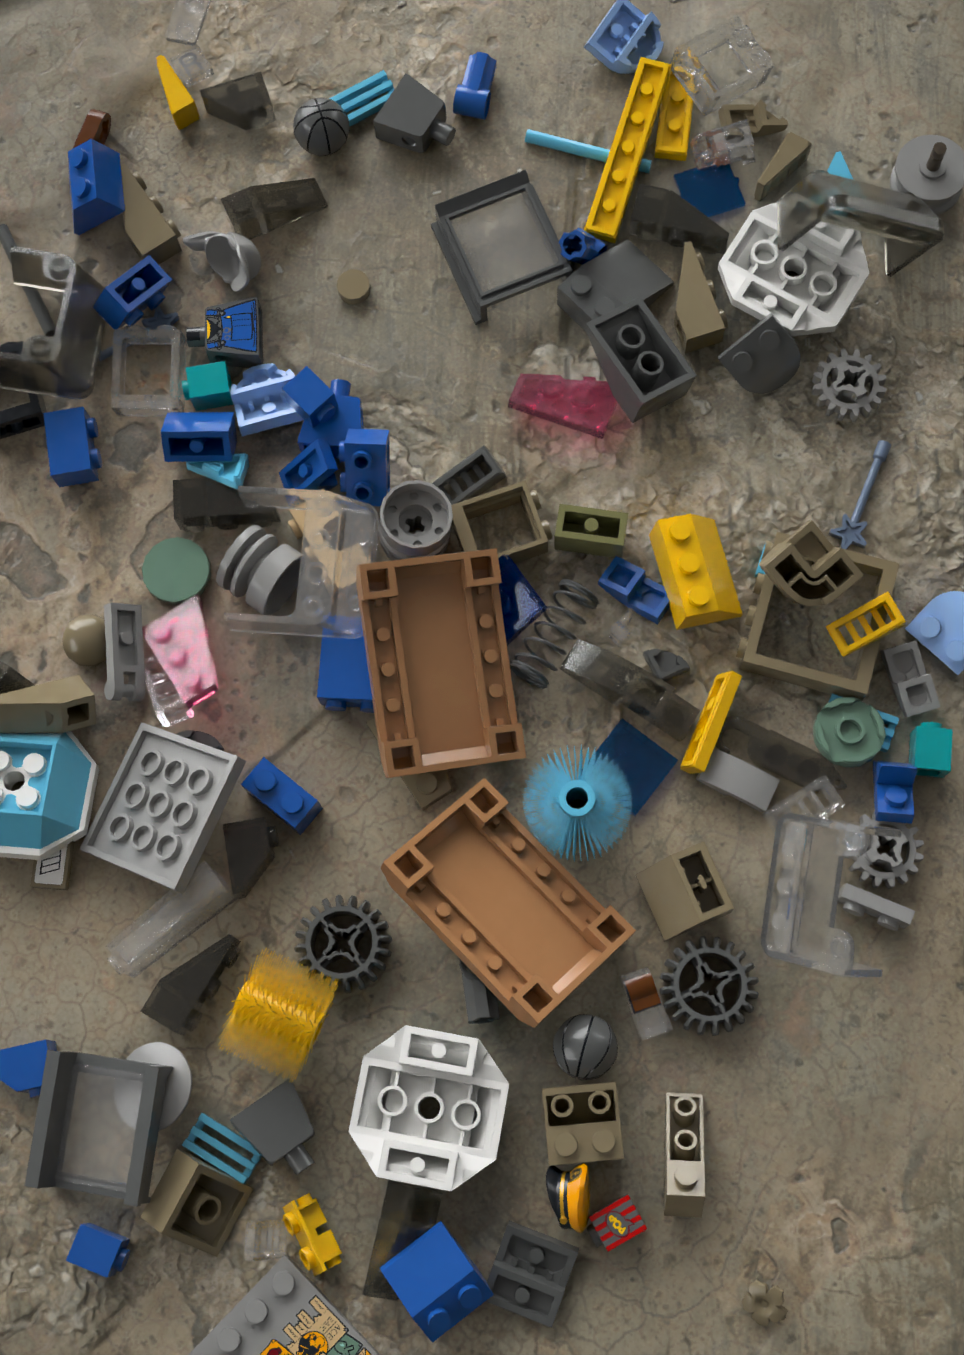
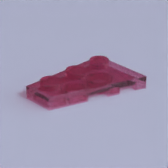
M520 373L509 398L508 407L603 439L618 402L614 398L608 382L596 381V377L570 380L563 379L561 375Z
M198 594L142 627L143 637L189 709L219 691L213 656L209 648L208 630L204 622L203 604Z

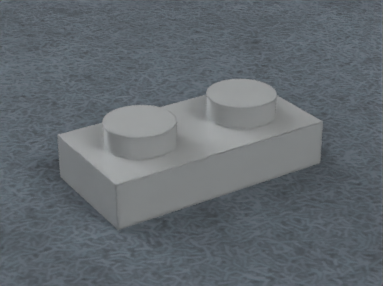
M845 883L840 888L836 899L837 902L844 904L843 910L863 917L864 913L878 918L877 923L894 931H898L899 927L904 929L909 926L915 914V911L848 883Z

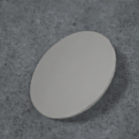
M154 1042L137 1048L127 1057V1060L173 1066L166 1081L159 1125L160 1131L173 1124L184 1112L192 1092V1073L187 1059L176 1047L167 1043ZM116 1078L115 1101L117 1109L123 1120L136 1129L143 1082Z

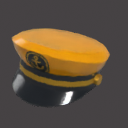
M582 1163L572 1171H561L555 1165H551L546 1172V1187L551 1206L558 1218L560 1227L582 1233L587 1228L590 1210L588 1166L586 1163Z

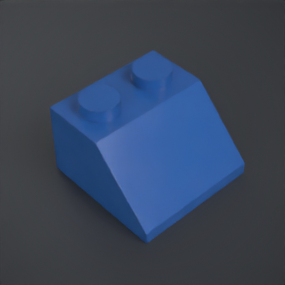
M89 139L68 151L74 234L81 235L125 211L120 153L93 139Z
M442 1221L438 1222L380 1267L381 1272L413 1320L432 1343L494 1295L480 1270Z

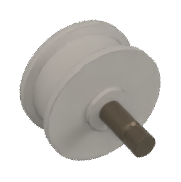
M923 135L910 140L900 150L890 177V189L895 201L906 211L919 216H936L951 209L958 201L964 187V151L954 141L939 135Z

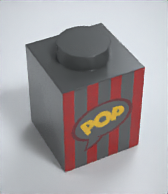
M628 1194L589 1215L588 1217L592 1224L586 1228L596 1247L598 1248L604 1244L608 1252L647 1229Z

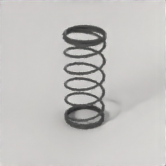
M562 579L559 583L560 590L553 593V599L557 606H545L543 608L544 616L549 622L538 621L533 624L534 630L540 638L526 637L524 639L525 647L530 654L524 652L516 653L514 655L515 660L510 661V669L518 677L538 688H547V685H549L547 678L530 665L517 659L518 655L536 659L553 671H557V668L548 661L538 657L529 648L527 641L536 640L545 643L564 656L567 655V652L547 641L539 633L536 626L538 624L548 625L556 628L572 640L577 639L573 633L556 625L549 618L546 610L551 608L563 611L578 623L586 624L582 617L565 609L556 599V594L564 593L573 601L591 609H596L599 604L598 598L590 590L569 579ZM566 586L572 587L573 589H575V590L581 592V593L584 594L586 597H588L591 601L587 600L586 598H584V597H582V596H580V595H578V594H576V593H573V592H572L570 589H568Z

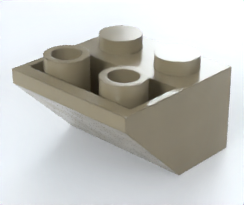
M704 841L674 853L635 875L664 942L724 917L734 910L732 901Z
M616 1082L542 1089L549 1166L624 1159Z

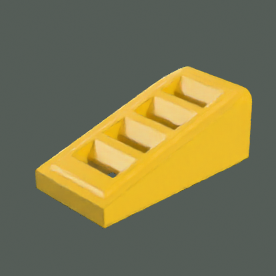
M159 55L156 57L161 81L175 125L181 130L199 120L200 115L195 101L166 58Z
M887 591L825 627L844 658L905 626L906 621ZM882 606L892 620L888 624H885L877 610ZM868 613L872 614L879 626V629L874 632L864 616ZM857 619L867 634L863 638H860L852 624ZM846 626L854 643L848 645L839 628Z

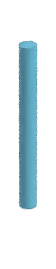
M530 129L527 130L525 142L605 163L610 152L609 149ZM643 158L639 171L649 174L652 160Z

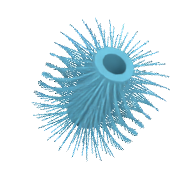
M582 744L578 780L574 746L575 780L569 751L568 758L572 780L562 751L561 757L565 771L554 751L557 767L548 755L550 764L548 765L546 761L544 762L548 770L547 774L544 776L539 771L538 777H542L541 783L530 782L534 784V787L527 789L530 790L527 791L530 793L522 794L526 795L523 796L526 798L532 795L529 800H540L523 802L527 803L523 804L526 805L524 806L526 808L523 809H527L524 811H539L530 813L531 819L528 814H525L527 815L525 817H528L526 819L530 820L528 825L542 821L534 825L535 827L532 829L539 830L538 834L546 830L548 831L543 839H539L541 840L540 842L548 836L549 838L544 844H548L551 849L555 847L559 852H564L567 844L566 857L568 860L573 838L572 853L574 862L577 829L580 859V827L582 829L587 860L588 853L584 829L595 859L591 838L600 856L601 846L598 840L605 850H607V844H610L613 849L611 841L614 839L612 837L614 835L618 836L619 832L616 833L615 829L621 824L618 818L629 819L626 817H629L627 815L631 814L632 810H627L629 811L626 812L628 814L624 815L627 808H617L629 807L632 801H628L630 799H627V796H616L626 795L625 792L627 794L631 793H628L630 792L628 791L629 789L625 788L626 784L623 783L622 785L619 783L623 780V777L615 779L616 773L613 775L608 774L611 771V767L606 766L599 757L596 761L595 749L589 762L588 747L582 772ZM576 799H581L587 803L580 809H574L569 806Z

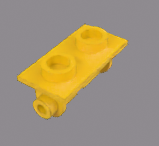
M310 1193L296 1199L299 1207H297L295 1200L282 1207L285 1212L283 1222L289 1234L295 1235L301 1246L299 1256L304 1267L308 1271L312 1270L314 1276H317L327 1270L325 1262L328 1269L341 1263L342 1260L339 1255L342 1254V1251L331 1229L318 1235L315 1228L327 1223V1220L317 1198L312 1199Z

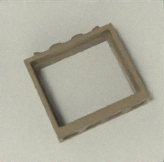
M777 531L773 542L766 541L762 559L778 543H783L791 535ZM843 549L862 573L878 576L872 600L887 591L892 596L900 563ZM758 573L753 593L759 594L756 606L749 605L744 625L750 626L747 638L741 637L736 657L742 658L739 670L828 694L833 693L841 697H855L861 699L862 702L868 694L881 639L860 649L853 679L756 654L774 583L766 573ZM882 606L877 610L885 622L887 612ZM869 613L867 621L874 632L879 629V626L872 614Z

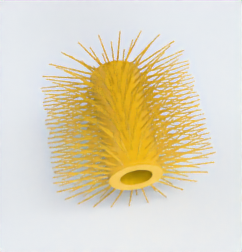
M264 956L262 962L260 960L258 967L256 965L255 970L253 967L251 976L249 972L246 983L244 979V985L241 990L239 989L240 992L237 999L234 1000L235 1004L232 1009V1015L229 1017L230 1021L227 1024V1030H230L227 1039L229 1042L232 1037L233 1042L234 1040L235 1042L237 1041L236 1046L239 1042V1045L241 1043L244 1050L248 1044L247 1053L249 1049L251 1052L254 1047L255 1051L259 1052V1056L262 1050V1063L265 1057L266 1060L267 1058L269 1060L268 1065L271 1060L273 1063L275 1059V1065L277 1064L276 1070L280 1064L278 1060L280 1056L287 1072L289 1067L292 1073L293 1067L296 1072L297 1070L299 1072L302 1062L304 1064L306 1055L308 1058L310 1049L312 1053L313 1045L316 1040L318 1041L317 1038L320 1031L324 1028L323 1024L327 1017V1008L333 1000L332 992L334 988L327 985L329 989L327 994L324 986L320 988L317 982L318 977L316 980L313 979L312 983L307 978L304 981L302 978L303 973L301 976L299 973L297 977L296 973L294 974L295 969L292 974L291 972L289 974L286 967L284 971L283 969L281 971V969L279 970L280 965L278 969L277 966L275 968L274 963L272 966L271 964L269 966V963L265 965L266 959Z

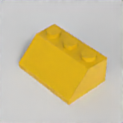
M691 513L657 520L649 537L663 586L669 599V606L676 630L741 617L743 613L715 520Z

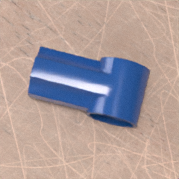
M477 52L474 55H470L462 85L458 84L453 102L454 114L486 119L491 99L490 89L497 67L496 60L491 58L489 54Z
M577 228L570 233L564 232L558 242L561 246V255L581 265L607 251L606 244L582 228Z

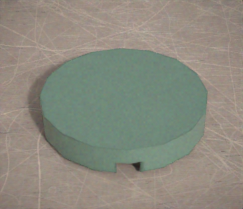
M179 537L165 539L153 546L145 556L142 566L143 582L152 596L162 602L175 606L188 604L200 597L205 591V587L211 577L210 561L203 549L192 540Z
M840 697L827 703L816 716L812 729L814 743L820 754L831 763L845 768L860 767L872 761L881 750L886 736L884 721L878 711L870 704L868 706L866 703L861 702V699L855 697Z

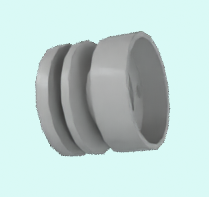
M420 480L405 481L388 492L383 498L379 516L380 545L388 558L400 560L442 555L445 553L450 539L453 519L451 503L445 493L434 484ZM415 527L420 529V530H417V531L415 532V534H411V533L409 532V531H413V530L415 529Z
M252 525L245 529L227 550L217 571L216 582L224 590H230L235 597H242L246 594L245 601L247 605L263 616L268 617L276 613L293 594L304 574L307 559L305 555L288 544H282L277 547L278 540L276 536L267 534L265 529L259 525Z

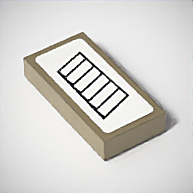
M70 842L64 848L44 860H34L30 886L41 889L68 890L75 842Z

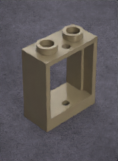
M526 480L451 505L453 514L452 526L461 551L478 550L467 520L521 502L535 541L498 553L499 567L503 568L548 553V540L553 538L547 520L541 521L537 510L541 509V504L536 490L529 491Z

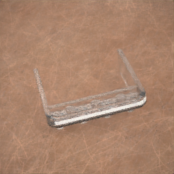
M238 486V494L245 507L306 510L295 611L289 616L224 613L223 620L229 630L348 639L363 636L356 585V566L358 564L376 562L380 523L376 509L368 503L330 491Z

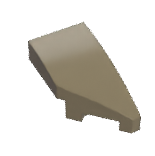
M762 100L757 103L756 107L753 104H725L718 111L724 140L747 139L781 132L787 128L788 121L783 117L778 119L765 109L767 104Z

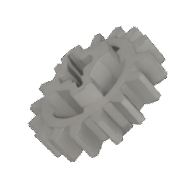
M845 348L841 349L838 358L832 352L829 353L826 360L827 363L820 361L817 367L818 372H814L812 382L816 385L813 386L811 393L812 395L820 396L816 403L817 407L826 405L828 407L826 415L830 416L833 412L838 413V421L841 422L845 415H850L852 422H856L859 413L865 418L869 417L872 411L871 408L876 410L879 408L880 398H883L886 392V388L883 387L887 379L886 375H878L882 365L880 363L871 365L872 355L870 354L865 356L864 359L860 358L859 349H855L853 355H848ZM831 374V381L833 383L831 384V387L828 388L827 378ZM868 383H870L871 391L869 396L867 397V390L865 387Z
M874 811L872 820L864 814L859 818L861 826L853 824L849 828L850 832L855 836L844 839V844L850 846L851 850L843 855L844 858L854 860V863L849 868L850 872L858 869L862 872L859 878L861 883L869 877L872 879V888L879 887L881 882L884 881L887 889H892L895 886V879L902 885L908 881L905 872L911 875L918 872L919 869L913 862H920L924 859V855L916 852V849L924 845V841L914 840L913 835L919 830L917 827L908 829L905 826L907 823L875 821ZM882 827L893 829L897 833L885 832ZM863 835H865L864 839L867 842L866 852L861 855L860 844ZM887 844L890 847V851L880 855L877 852V848L880 845L884 846ZM906 845L907 854L903 864L900 853L902 846ZM876 865L883 867L886 872L876 871L870 866Z

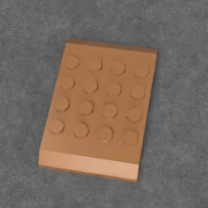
M497 548L358 564L356 566V585L379 751L386 778L526 758L522 723H518L500 600L498 584L502 583Z
M483 778L386 859L381 866V870L390 887L518 1020L536 1028L613 955L636 930L611 905L605 909L506 809L509 802Z

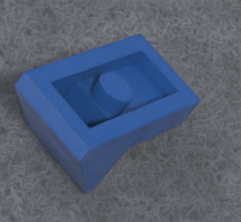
M316 439L279 472L289 502H296L307 498L323 488L326 491L338 485L334 474L338 467L328 440Z
M873 761L875 821L912 824L914 818L913 783L917 774V767L909 763Z

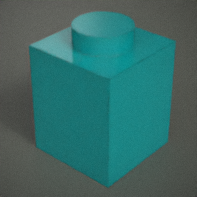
M225 361L186 367L187 380L182 381L183 394L186 401L191 400L195 411L234 405L230 393L232 386L231 374Z
M923 722L920 726H916L910 733L908 763L917 767V776L944 778L951 771L953 729L942 728V724L937 722Z

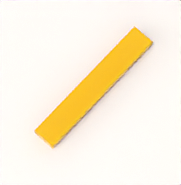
M640 57L584 228L586 232L597 239L611 243L616 242L671 73V64Z

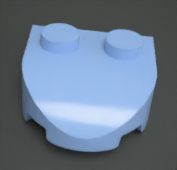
M616 0L584 48L607 68L616 73H635L640 57L656 60L659 57L664 44L661 41L659 31L661 24L652 11L645 15L629 0Z
M273 363L260 364L243 372V379L237 385L232 384L230 393L242 436L304 420L286 402L282 387L295 377L290 369L283 371L277 369V366Z
M950 591L932 599L905 629L959 675L964 670V592Z

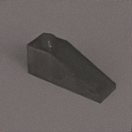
M315 178L250 186L221 198L226 217L233 232L243 235L249 240L328 207Z

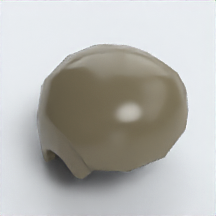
M94 614L80 615L69 622L62 638L63 648L68 658L80 666H97L106 661L104 618Z

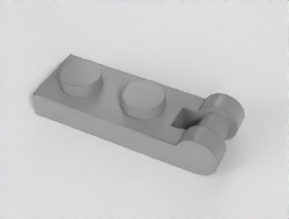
M108 603L104 605L107 682L104 688L105 697L107 700L116 701L125 697L129 701L141 702L145 697L141 605ZM123 674L129 675L128 684H124Z

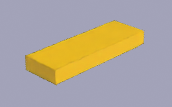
M671 67V73L660 105L654 158L686 161L697 70Z
M734 671L716 675L680 765L681 770L689 774L705 772L742 675Z

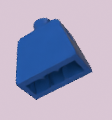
M342 379L331 381L330 389L335 393L338 404L336 412L330 420L325 423L320 422L315 428H312L304 420L297 442L301 452L316 439H327L334 458H339L340 441H345L348 428L364 429L361 400L358 397L349 396L350 382Z

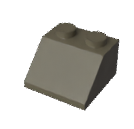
M177 1149L152 1194L150 1203L146 1205L140 1217L161 1234L217 1257L253 1188L239 1182L210 1163Z

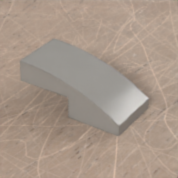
M917 640L880 651L892 688L905 717L940 708L931 673H926Z
M715 748L705 772L698 773L696 780L724 796L731 795L759 812H766L780 781L765 771Z

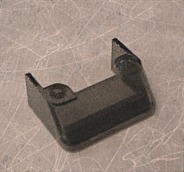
M825 170L811 172L777 200L778 250H786L822 221L884 237L885 275L890 277L940 243L945 237L944 221L914 194L909 192L902 193L829 174Z
M11 246L10 254L14 284L64 292L54 337L36 335L29 338L23 345L21 355L0 352V388L74 400L87 398L94 390L107 328V322L93 308V305L105 287L67 255Z

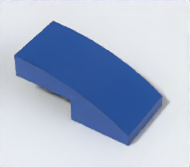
M618 556L614 557L598 580V585L607 593L657 625L670 608L664 586L646 578L644 569Z

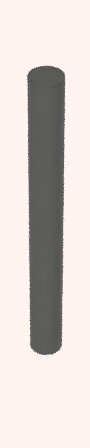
M1 224L0 242L45 336L52 337L58 331L8 226Z

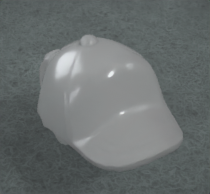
M207 231L189 235L182 239L183 243L190 249L205 251L211 268L223 278L225 283L230 284L233 291L239 292L245 289L249 281L260 270V253L254 243L243 235L234 232L226 234Z

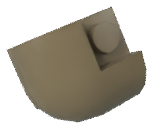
M812 520L807 521L783 543H778L759 563L761 569L784 596L794 603L809 607L830 603L864 576L842 548H834Z

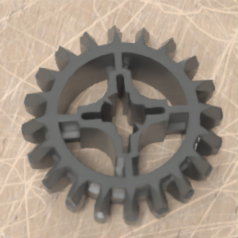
M337 895L335 907H332L328 899L325 898L322 900L325 911L320 913L316 907L312 906L310 912L316 918L312 922L304 917L301 919L300 922L305 927H308V931H296L295 936L305 940V944L296 945L294 950L297 953L307 954L297 961L300 967L312 965L306 977L310 973V979L311 974L313 977L314 973L315 975L319 973L318 980L319 978L320 980L321 978L322 980L324 979L321 986H324L325 981L327 983L328 979H331L329 986H331L332 981L333 984L334 982L338 984L334 993L337 992L340 982L343 983L344 992L351 993L352 981H355L357 987L363 990L365 989V983L362 977L367 975L372 982L378 979L371 971L374 966L385 971L387 966L378 959L379 956L391 957L392 952L386 948H381V945L391 943L392 937L391 935H380L381 932L389 928L387 921L375 924L382 913L379 909H376L368 915L367 913L371 906L369 901L365 900L358 909L356 896L352 895L349 898L348 905L344 906L343 897ZM339 916H353L361 919L357 925L353 924L347 929L337 928L330 920ZM322 928L328 935L329 943L322 952L323 955L318 959L315 951V942ZM370 928L372 949L365 961L358 951V944L364 937V933ZM333 931L339 937L343 936L345 939L347 936L351 937L348 944L355 957H352L347 951L344 952L342 949L340 953L336 952L339 944L336 937L332 934ZM344 958L349 959L357 967L356 970L348 973H334L325 969L330 963L334 964L339 959Z
M701 936L698 949H696L691 940H687L685 947L688 953L685 954L677 947L673 953L679 962L667 959L664 963L667 968L673 970V973L664 972L660 974L661 980L670 982V986L660 988V994H671L673 998L663 1004L664 1008L669 1009L676 1005L678 1011L672 1015V1020L677 1021L684 1015L688 1019L684 1023L683 1029L688 1031L692 1027L693 1022L698 1023L697 1034L701 1036L705 1032L706 1025H710L712 1036L719 1035L720 1023H722L726 1032L733 1031L730 1018H733L740 1025L743 1024L745 1018L739 1010L741 1009L747 1013L753 1012L754 1007L745 1000L746 998L757 999L759 995L754 990H748V986L759 982L758 977H746V973L755 968L754 964L748 963L743 967L740 964V961L745 958L746 952L742 950L736 957L731 955L730 953L735 946L731 941L724 950L719 949L721 944L720 937H715L712 947H708L706 937ZM702 957L720 959L731 970L721 973L710 970L706 962L704 963ZM691 961L694 967L696 983L680 993V974L684 966ZM703 976L710 977V980L713 978L715 981L725 978L714 989L715 996L708 995V991L703 993L701 990L695 994L692 992L698 990L704 983ZM737 979V999L732 1008L727 1011L724 1005L725 1001L722 990L725 985ZM703 999L708 1002L711 1009H714L717 1016L699 1014L692 1010L686 1002Z

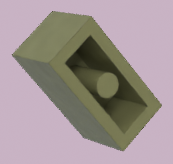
M559 504L554 549L622 558L628 513Z

